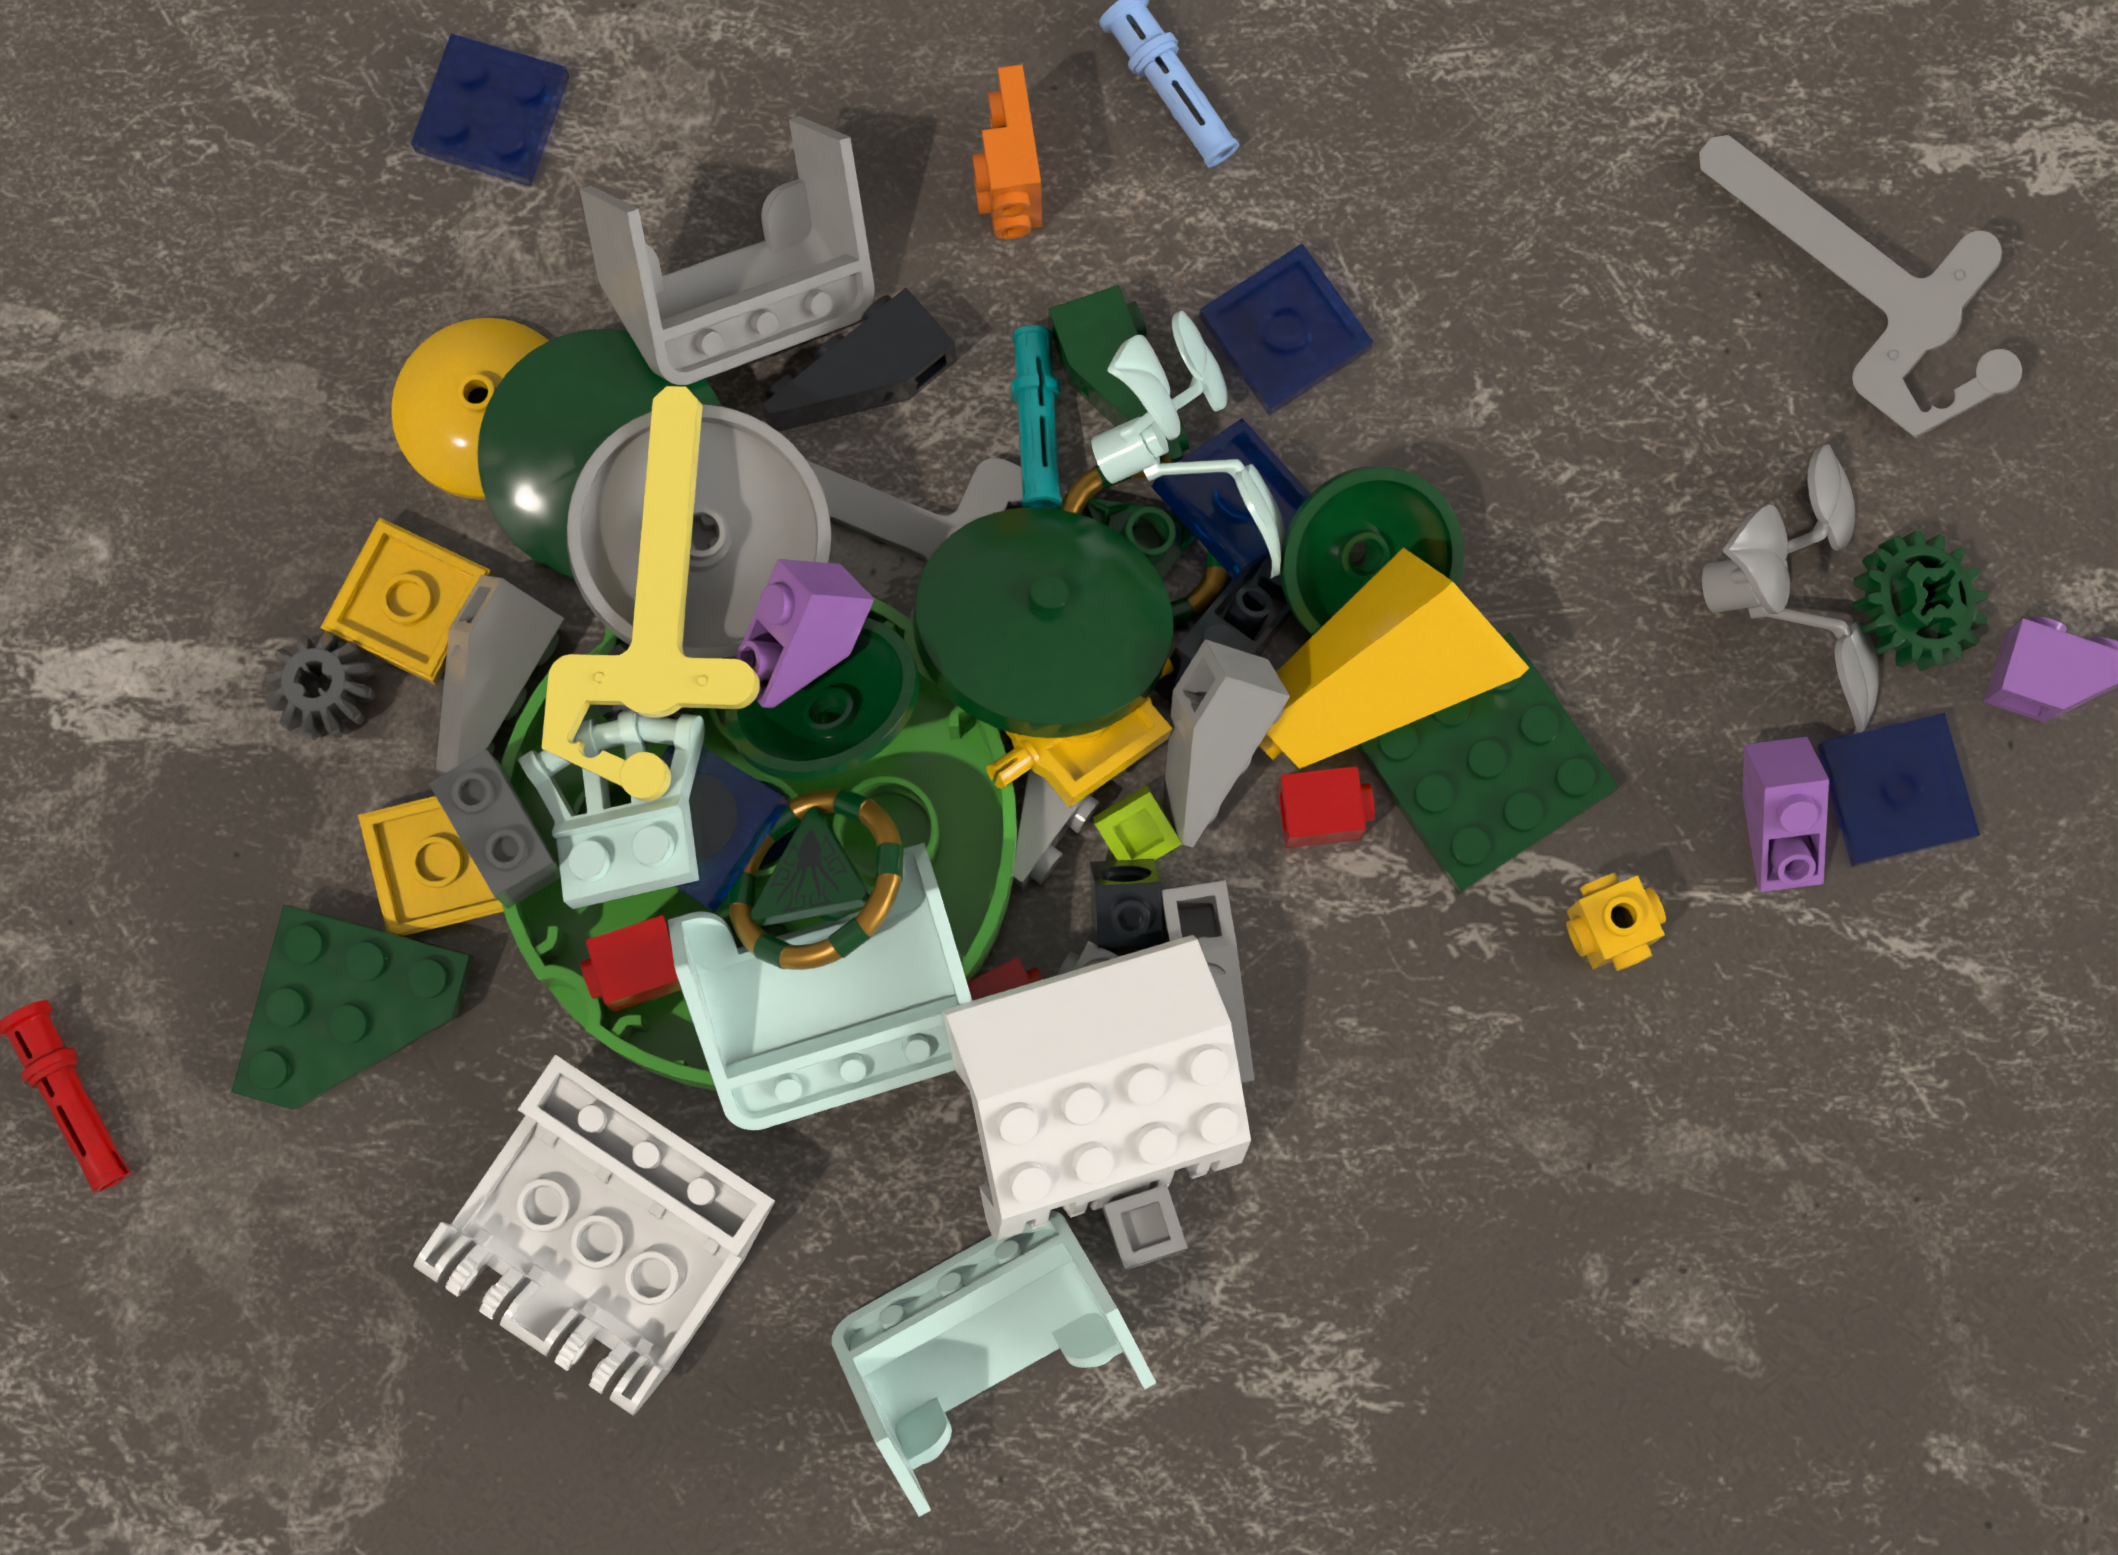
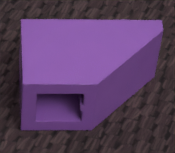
M787 559L777 560L735 658L747 663L758 675L760 689L756 700L762 707L774 708L850 655L874 598L841 564Z
M2030 617L2029 620L2023 618L2004 634L1984 702L2041 722L2049 721L2118 687V641L2104 637H2093L2087 640L2066 633L2067 627L2064 624L2046 617Z
M1808 737L1744 744L1742 798L1756 881L1760 892L1821 885L1824 883L1829 778Z

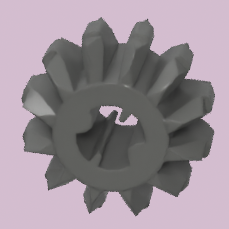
M324 632L319 638L316 647L306 634H298L296 644L299 652L292 655L286 649H276L275 656L285 666L283 670H271L264 673L265 681L271 686L278 688L266 698L267 706L273 711H283L279 723L288 731L301 726L302 734L308 740H317L324 725L329 734L334 738H342L344 728L341 720L347 716L356 724L364 723L365 716L355 705L357 702L375 700V692L370 687L362 684L374 674L373 667L367 661H357L361 651L353 642L349 641L339 646L337 637L331 632ZM325 675L332 683L327 692L319 688L318 691L321 696L316 698L309 691V688L314 680L321 684L320 676Z

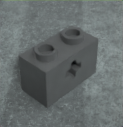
M487 749L428 783L492 894L504 906L510 908L561 878L558 861L501 764Z

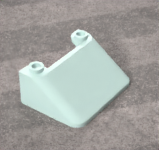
M924 843L904 848L903 880L896 900L881 926L868 941L847 957L826 966L806 970H789L778 968L757 959L745 946L737 949L729 925L721 917L713 913L693 912L668 920L676 974L723 1111L734 1125L747 1130H761L955 1070L942 1010L970 1002L972 998ZM859 912L847 915L845 918L837 921L823 922L777 936L776 938L793 945L816 943L827 939L840 927L857 916Z

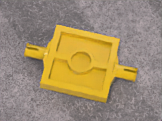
M1167 658L1160 679L1173 672V666L1169 658ZM1148 696L1137 709L1125 718L1098 731L1079 736L1040 738L1005 731L1011 738L1014 749L994 763L989 764L986 770L992 781L997 778L995 785L1000 789H1004L1009 783L1031 769L1034 773L1043 777L1064 803L1071 808L1168 740L1173 728L1152 705Z

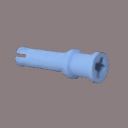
M1118 0L1102 15L1099 20L1100 27L1106 33H1113L1130 58L1128 67L1132 73L1137 74L1141 78H1148L1174 119L1179 123L1204 158V163L1207 167L1210 168L1220 164L1240 146L1236 138L1232 137L1205 94L1200 90L1176 54L1179 50L1177 46L1178 40L1171 32L1164 33L1147 8L1149 0ZM1132 26H1136L1145 39L1141 40ZM1165 67L1169 73L1164 74L1161 68ZM1180 89L1204 123L1203 126L1199 125L1176 90Z

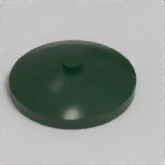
M590 329L573 332L548 341L529 352L513 366L495 389L484 413L479 433L477 453L481 486L491 512L502 530L516 546L539 564L574 578L567 551V521L572 493L585 464L595 450L615 431L630 421L652 412L653 398L667 386L687 387L701 404L721 407L716 394L704 378L687 385H676L658 376L650 369L628 331Z
M1042 507L1016 508L980 517L952 533L940 544L925 565L919 580L914 604L913 629L918 653L930 677L939 689L962 710L984 723L1010 733L1040 738H1064L1079 736L1108 727L1125 718L1147 699L1157 685L1168 658L1173 636V614L1168 592L1155 567L1123 535L1103 523L1077 513Z

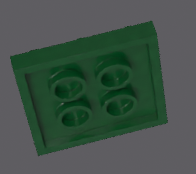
M1510 632L1504 635L1503 639L1529 667L1521 677L1356 745L1458 895L1595 806L1619 788Z

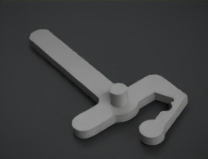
M1731 136L1711 137L1699 152L1700 168L1705 175L1887 315L1888 326L1885 332L1860 360L1853 371V385L1864 399L1914 438L1925 434L1995 395L2007 394L2018 386L2022 378L2021 363L2014 353L2004 349H1995L1984 354L1976 367L1977 377L1954 389L1955 400L1951 406L1944 409H1939L1932 405L1928 412H1922L1904 382L1907 375L1927 352L1937 350L1952 340L1961 325L1963 308L1998 268L2002 259V249L1994 235L1986 231H1974L1965 235L1933 274L1926 278H1916Z
M989 458L977 466L958 509L947 516L935 514L806 460L822 487L830 521L912 554L928 562L943 541L964 525L980 517L1008 510L1009 506H1022L1021 466L1001 458ZM1060 483V495L1063 499L1067 493V485ZM914 607L910 615L911 620H913Z

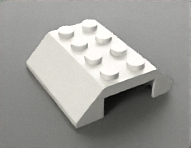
M1194 935L942 1010L954 1068L971 1094L989 1186L985 1183L979 1185L986 1221L995 1241L1023 1233L1026 1222L1031 1230L1046 1226L1052 1209L1062 1206L1070 1218L1084 1214L1088 1204L1092 1210L1103 1208L1105 1204L1148 1191L1149 1185H1151L1152 1189L1166 1184L1168 1187L1175 1170L1185 1168L1189 1176L1194 1179L1206 1175L1210 1167L1216 1172L1241 1164L1245 1157L1251 1137L1232 1026L1198 939Z
M555 1055L518 1109L525 1117L452 1224L444 1222L439 1224L418 1255L414 1268L436 1283H439L458 1264L445 1286L448 1291L457 1297L468 1290L488 1266L501 1274L502 1277L498 1283L492 1285L485 1294L479 1311L492 1320L516 1296L502 1317L500 1326L546 1357L570 1333L571 1336L567 1339L555 1360V1363L566 1371L579 1362L595 1339L612 1349L610 1354L602 1359L595 1368L589 1386L602 1394L621 1371L625 1370L626 1373L612 1392L610 1400L634 1416L671 1371L746 1258L775 1200Z

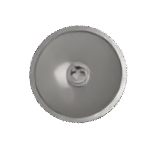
M703 405L682 649L684 655L690 658L735 659L738 648L744 640L760 602L761 594L767 586L777 560L787 559L828 563L831 545L830 516L822 487L814 471L804 456L781 433L766 423L737 410ZM652 412L622 426L595 450L576 482L567 521V551L576 584L596 617L613 634L629 645L632 642Z

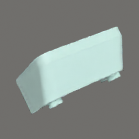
M1050 1211L1046 1226L1031 1230L1026 1222L1024 1232L999 1241H995L992 1235L851 1313L838 1324L833 1332L831 1341L833 1349L872 1437L919 1517L931 1509L913 1469L936 1459L947 1446L951 1438L952 1428L945 1412L1059 1348L1071 1365L1081 1368L1101 1366L1123 1352L1144 1389L1156 1384L1118 1308L1065 1218L1056 1211Z

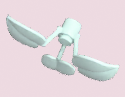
M1179 311L1173 315L1172 330L1179 352L1193 375L1189 388L1171 400L1168 379L1150 343L1143 335H1136L1127 339L1117 350L1107 371L1131 388L1146 408L1147 413L1142 417H1136L1092 437L1091 443L1096 461L1103 475L1112 484L1141 471H1144L1148 481L1163 475L1229 473L1235 479L1239 492L1266 542L1272 559L1271 578L1280 574L1281 551L1285 538L1284 524L1273 495L1253 464L1244 467L1238 459L1160 463V456L1169 451L1166 438L1172 440L1180 434L1178 409L1195 399L1202 392L1215 412L1225 408L1228 399L1226 383L1218 362L1204 343L1200 332L1184 311Z

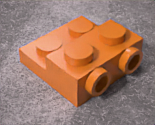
M1023 64L998 68L999 91L988 92L990 129L982 130L983 153L972 154L979 215L991 213L993 233L999 239L1020 238L1028 235L1032 229L1042 227L1041 177Z

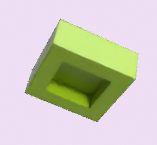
M1148 785L1093 817L1095 826L1117 860L1154 859L1155 861L1182 845L1172 823Z

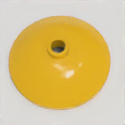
M476 318L454 323L439 330L414 350L397 378L391 408L393 429L397 442L417 473L446 493L467 499L486 500L481 486L477 452L481 423L487 405L495 389L513 366L529 352L549 340L537 331L514 321L499 318ZM478 387L488 389V395L483 402L478 404L468 402V395L473 389Z

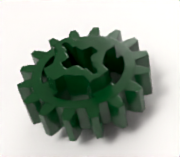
M1914 531L1902 538L1898 535L1878 545L1879 550L1863 558L1862 563L1868 571L1855 577L1853 584L1865 591V597L1853 602L1852 605L1854 610L1867 612L1869 620L1860 629L1862 634H1870L1872 632L1878 634L1880 639L1877 642L1875 651L1879 655L1894 649L1896 651V666L1902 668L1916 662L1919 671H1926L1938 665L1944 666L1962 658V651L1978 644L1979 639L1972 630L1986 625L1988 618L1976 611V604L1987 600L1988 594L1981 590H1974L1972 581L1977 579L1981 573L1978 568H1970L1965 571L1962 567L1961 562L1964 559L1965 550L1958 548L1947 553L1945 552V536L1939 534L1925 541L1922 531Z

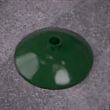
M1377 465L1354 468L1342 472L1321 484L1296 511L1285 534L1281 551V583L1287 603L1299 623L1311 635H1314L1403 547L1449 578L1459 587L1464 566V542L1457 516L1446 498L1433 485L1421 477L1403 469ZM1363 542L1365 546L1364 555L1360 560L1351 562V549L1354 545Z
M866 618L848 657L774 708L762 707L755 699L744 708L724 709L726 728L741 756L753 767L772 776L793 780H810L843 773L865 763L880 753L905 727L913 713L919 694L917 665L908 645L898 633L881 622Z

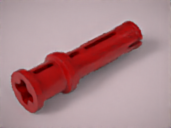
M40 1000L26 1005L0 1020V1037H8L24 1067L20 1074L26 1085H30L31 1089L38 1088L70 1150L81 1166L93 1194L117 1185L132 1173L114 1145L110 1133L75 1070L79 1065L77 1062L79 1056L74 1047L66 1048L49 1016L53 1011L48 1000Z

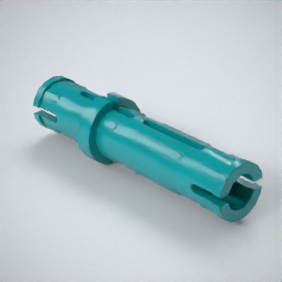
M1040 325L1022 326L1012 334L1016 379L1011 382L1010 394L1012 401L1017 403L1019 452L1023 495L1021 500L1022 508L1042 507L1058 509L1062 505V497L1060 495L1055 401L1060 397V382L1057 378L1053 377L1052 332L1049 328Z

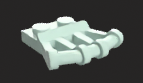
M627 710L618 714V720L597 724L594 719L582 721L573 739V744L577 743L579 739L585 743L584 753L587 758L598 756L602 750L622 745L625 746L626 760L635 753L649 752L648 742L675 746L670 767V786L662 797L654 801H640L631 796V803L611 807L608 780L582 768L587 813L575 816L553 777L554 774L571 763L545 750L537 753L532 749L519 758L524 772L536 787L555 821L552 835L557 839L563 902L572 909L699 881L689 797L705 735L704 720L701 716L682 714L679 719L650 718L639 715L633 710Z

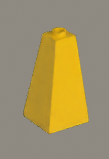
M1403 547L1276 671L1290 698L1284 706L1281 717L1270 727L1259 747L1273 761L1283 753L1301 769L1517 679L1529 667L1453 581Z

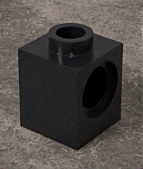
M1154 859L1090 862L1091 917L1098 948L1163 944L1161 880Z

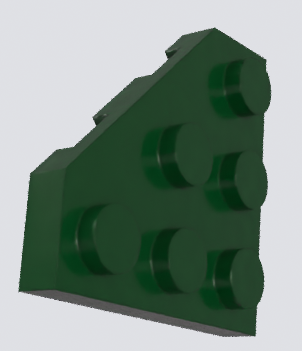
M283 905L231 1093L292 1110L307 1105L328 1090L353 1076L359 1075L399 1052L408 1044L456 1019L475 955L293 905Z

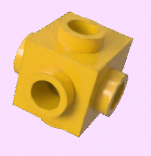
M1616 873L1596 879L1580 888L1584 898L1578 900L1567 910L1570 920L1566 922V926L1576 951L1581 957L1587 956L1592 969L1613 962L1616 970L1620 971L1653 956L1649 946L1665 935L1661 924L1666 922L1662 903L1653 888L1648 887L1644 889L1638 875L1619 882ZM1620 906L1629 928H1619L1612 922L1611 911L1614 907Z

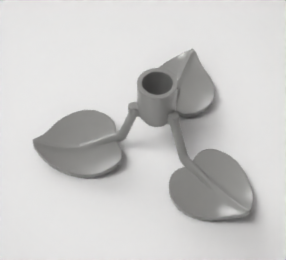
M1825 444L1815 448L1808 467L1809 496L1813 511L1818 519L1813 530L1788 541L1786 529L1777 508L1773 504L1757 507L1744 519L1723 548V553L1731 560L1711 562L1704 566L1702 589L1705 602L1713 613L1748 608L1752 619L1769 617L1823 628L1833 632L1837 638L1834 650L1836 668L1856 726L1853 735H1863L1874 711L1879 688L1878 659L1870 635L1862 634L1860 628L1863 623L1859 621L1852 622L1848 627L1847 623L1843 620L1785 609L1790 593L1788 565L1785 560L1787 554L1825 539L1826 536L1834 551L1844 550L1851 541L1854 532L1855 505L1851 486L1831 446Z

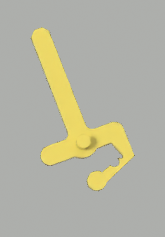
M679 386L665 387L653 398L631 645L627 651L620 655L569 654L560 657L553 663L548 674L542 738L543 750L623 787L634 798L646 802L659 799L668 790L671 782V772L668 765L661 758L650 752H638L624 760L602 750L598 756L587 758L584 753L585 743L579 739L577 743L573 744V739L590 704L623 705L639 715L660 718L671 715L682 707L744 708L756 699L760 689L758 675L753 668L742 660L686 657L683 653L682 643L703 405L687 387Z

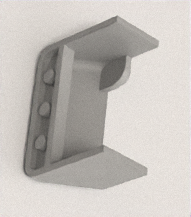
M800 116L789 119L799 179L776 187L767 196L761 212L765 240L663 276L656 253L650 246L645 244L639 208L591 185L580 189L599 284L648 366L655 374L676 385L691 384L861 320L864 312L873 303L875 286L851 138Z

